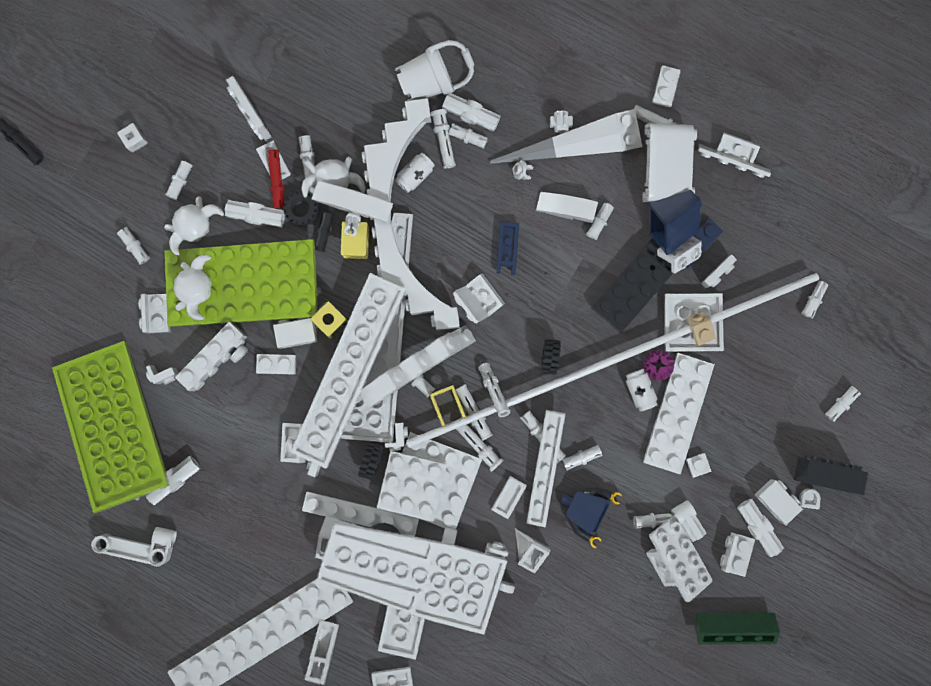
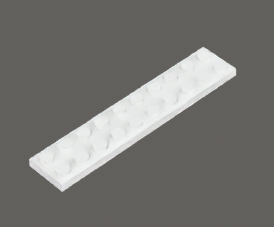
M371 273L369 274L291 453L321 467L328 468L406 292L405 288Z
M317 578L172 668L167 673L175 686H220L318 625L320 620L324 621L350 605L354 600L349 591L320 582Z

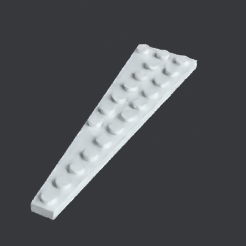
M394 213L391 223L395 241L406 266L409 268L413 214ZM406 297L402 298L363 388L386 371L400 364ZM398 390L370 408L366 406L361 396H359L341 439L393 443Z

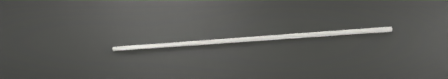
M814 273L709 316L712 323H715L819 280V276L817 273ZM687 325L505 400L508 407L691 333V326ZM492 405L406 441L408 447H413L496 413V407Z

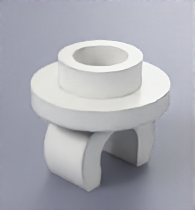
M519 161L513 167L514 177L518 180L521 178L523 180L531 179V176L526 175V169L533 170V166L527 165L525 161Z

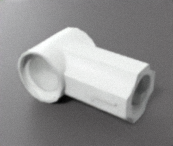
M688 500L671 509L672 514L677 517L692 542L701 539L707 534L696 517L695 509Z

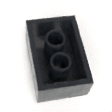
M805 455V459L798 458L794 480L864 495L868 472L862 471L861 466Z

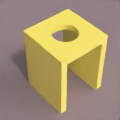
M342 222L341 255L345 259H368V223L360 222V225L357 227V234L351 236L352 231H350L348 236L344 232L346 222Z
M329 301L311 318L331 339L333 338L331 334L344 321L348 323V320ZM328 313L334 316V322L330 325H326L323 322V316Z
M453 385L430 394L442 426L445 425V422L434 396L451 389L462 417H466Z

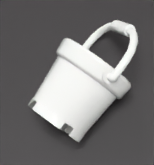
M448 40L430 46L426 49L425 53L396 67L395 71H401V73L397 74L399 83L404 94L412 97L408 101L425 99L441 93L444 95L453 93L454 90L464 86L472 78L474 62L469 50L463 44ZM449 45L456 46L462 50L461 53L469 68L468 76L455 85L451 82L438 50Z

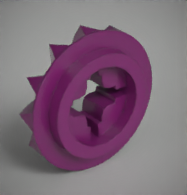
M663 350L652 351L646 356L643 368L649 378L657 381L665 380L673 373L674 360L669 353ZM659 357H661V363L667 367H660V370L656 373V366H653L651 363H657Z

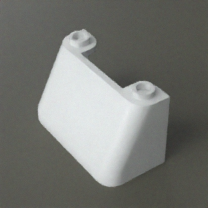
M646 124L645 135H647L649 140H646L647 167L644 187L648 188L643 192V202H654L692 190L695 194V187H692L693 149L694 140L697 139V129H694L693 125Z

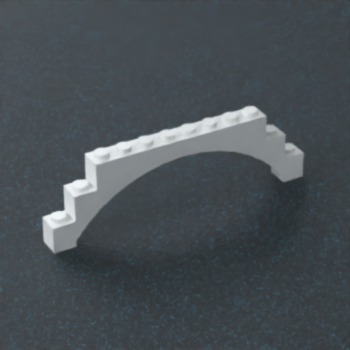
M428 98L405 101L406 108H402L403 118L406 121L385 123V130H382L383 141L387 142L364 146L365 152H362L363 163H367V170L364 171L366 182H369L370 189H367V195L391 203L392 186L399 162L414 136L426 123L431 122ZM391 212L387 223L371 218L375 222V227H372L373 238H377L378 246H374L376 258L379 257L380 265H377L378 276H382V279L406 289L403 297H408L405 300L406 310L410 311L411 315L434 312V315L431 316L432 327H436L437 331L460 328L457 307H449L428 292L406 266L395 241L391 223Z

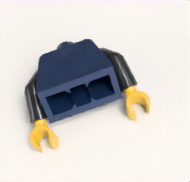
M599 487L586 488L583 492L577 491L575 497L565 494L561 500V504L569 508L566 516L569 518L572 530L583 540L589 541L593 548H597L593 544L594 539L601 541L596 533L610 504H620L615 502V495L622 496L620 493H611V491Z

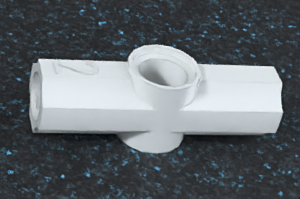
M452 93L446 96L442 109L460 116L463 121L472 125L478 124L493 132L501 117L483 108L476 101L465 100Z
M228 200L226 203V217L245 220L247 223L256 225L266 224L282 227L284 224L285 211L268 208L253 202L247 204Z
M188 456L175 468L169 469L166 474L170 486L146 494L147 500L156 505L167 495L178 490L185 484L188 478L201 469L199 463L192 456Z
M749 499L739 504L737 509L748 524L747 527L750 533L760 542L768 556L772 557L781 553L784 549L783 545L773 532V526L761 514L754 501Z

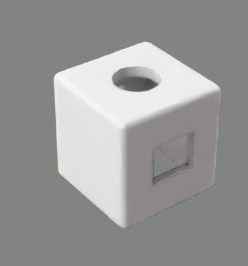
M134 123L117 132L125 147L131 152L138 150L148 143L139 127Z

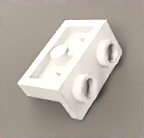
M692 236L671 254L666 255L659 248L657 249V255L672 264L671 272L676 274L693 261L699 259L702 253V241Z
M141 294L138 305L142 312V318L139 319V326L142 332H171L170 327L167 326L166 294Z
M283 423L281 462H309L291 453L303 424Z
M731 532L725 541L727 549L725 555H722L720 560L721 570L745 577L755 539Z

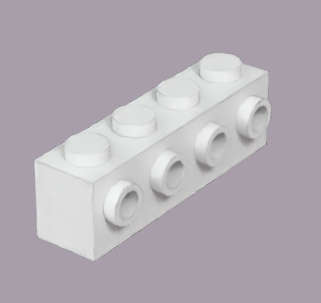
M228 322L175 378L188 391H198L205 384L204 381L218 371L219 365L222 362L228 361L232 356L231 353L245 343L244 340L248 336L234 323Z

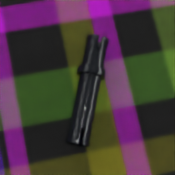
M0 118V132L5 136L4 139L7 142H11L33 165H39L44 157L19 135L17 129H13L3 118Z

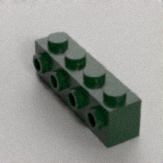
M703 612L697 613L694 624L698 645L777 644L780 635L775 613Z

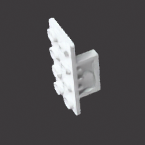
M675 515L649 535L656 549H650L646 554L664 586H677L685 602H690L712 583L713 580L684 527L679 523Z

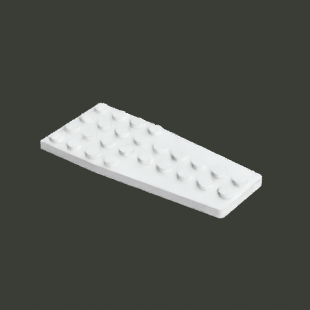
M337 522L334 523L318 573V580L427 620L485 634L507 559L450 543Z

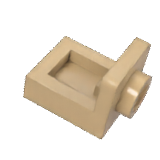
M704 312L695 313L686 319L687 323L691 326L695 343L698 346L716 339L711 319Z

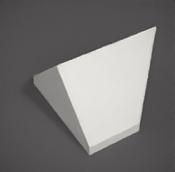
M515 528L519 557L518 565L536 573L551 550L549 546Z

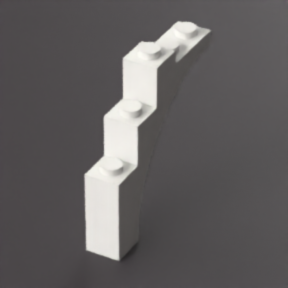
M466 325L438 338L423 350L413 354L401 364L386 371L364 387L360 393L362 400L368 408L374 406L421 374L468 347L476 340Z

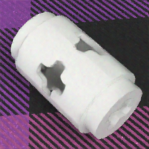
M420 153L397 174L395 181L405 192L409 193L433 171L432 168L435 165L424 153Z
M640 369L627 374L626 384L636 408H639V411H645L657 406L656 400L658 399L647 372L645 373L644 369ZM639 387L641 389L645 388L646 392H638L637 389Z

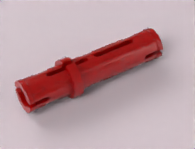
M279 149L267 150L271 187L269 189L272 191L273 208H283L285 206L283 194L285 186L282 185Z

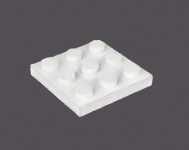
M233 76L226 80L229 84L227 90L236 103H238L237 106L246 119H248L247 122L260 140L264 139L267 143L273 141V137L245 92Z
M664 294V335L689 325L686 319L695 313L704 312L709 317L723 311V294ZM723 319L712 323L716 339L698 346L691 332L666 342L665 352L724 351Z
M391 451L377 508L434 522L447 464Z

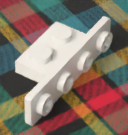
M725 132L717 150L698 144L697 150L704 157L718 158L717 161L723 164H735V167L742 171L749 169L754 171L753 174L762 178L764 176L770 177L771 175L770 169L753 163L760 149L758 144Z

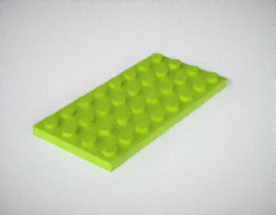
M313 239L180 249L179 255H175L172 250L164 251L167 326L169 327L310 318L318 312L315 240ZM209 255L211 259L205 262L202 271L212 281L211 295L209 299L198 304V311L204 316V319L194 320L188 315L186 307L179 311L176 310V305L181 301L178 300L173 290L174 280L181 271H184L180 266L182 262L191 266L192 261L196 257Z
M122 341L52 367L93 513L104 511L170 486L127 342Z

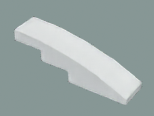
M321 181L317 182L312 200L346 212L350 211L364 217H371L387 223L393 203Z

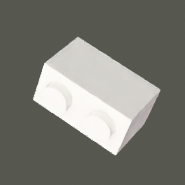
M297 318V321L293 322L285 319L278 321L277 325H273L277 348L279 349L318 342L315 323L311 318Z
M770 479L754 495L781 524L787 525L803 509L799 506L800 501L793 494L790 496L785 491L787 487L780 480Z

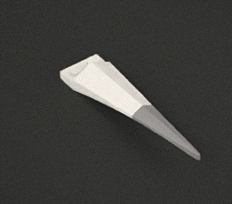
M635 109L615 113L493 159L489 163L621 152L642 147Z

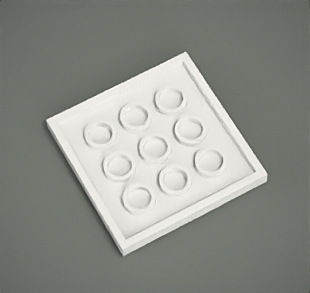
M410 432L407 440L417 437L419 435ZM431 439L410 448L406 442L402 454L447 464L434 522H427L443 528L456 529L482 459L480 460L478 457Z

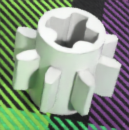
M556 111L554 116L550 117V128H554V132L565 133L569 131V128H572L573 116H568L567 111Z

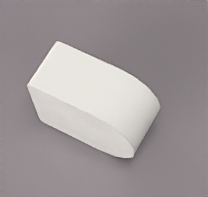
M445 527L442 542L455 544L457 529Z

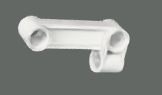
M156 527L152 536V544L103 534L93 539L92 549L96 553L130 559L153 566H161L171 558L177 532ZM101 539H104L106 541V548H103L101 546ZM157 552H161L163 554L162 561H159L157 559Z

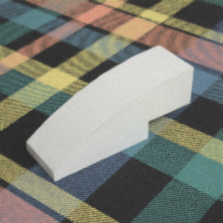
M540 192L536 211L592 223L598 202L562 194Z
M320 620L305 681L325 685L339 628L338 624Z

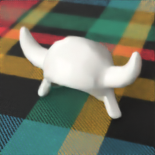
M350 157L346 158L345 163L337 159L321 161L316 166L308 159L304 161L313 174L304 179L302 183L304 197H307L309 188L316 186L318 181L347 188L349 183L355 184L362 193H365V184L358 174L349 172L352 161Z
M200 196L196 197V205L190 204L178 209L172 219L173 225L166 224L164 226L165 230L174 232L169 241L172 252L175 255H179V244L183 240L189 242L201 240L209 232V217L214 214L224 216L222 209L213 204L203 207L202 197Z
M209 255L196 257L192 261L191 266L182 262L180 266L184 271H181L174 280L173 290L178 300L181 301L176 305V310L179 311L186 307L188 315L194 320L204 319V316L198 311V304L209 299L211 295L212 281L202 271L205 262L211 259Z

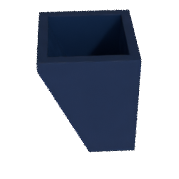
M692 190L649 203V234L666 255L671 254L699 232L702 202L700 197L696 196Z

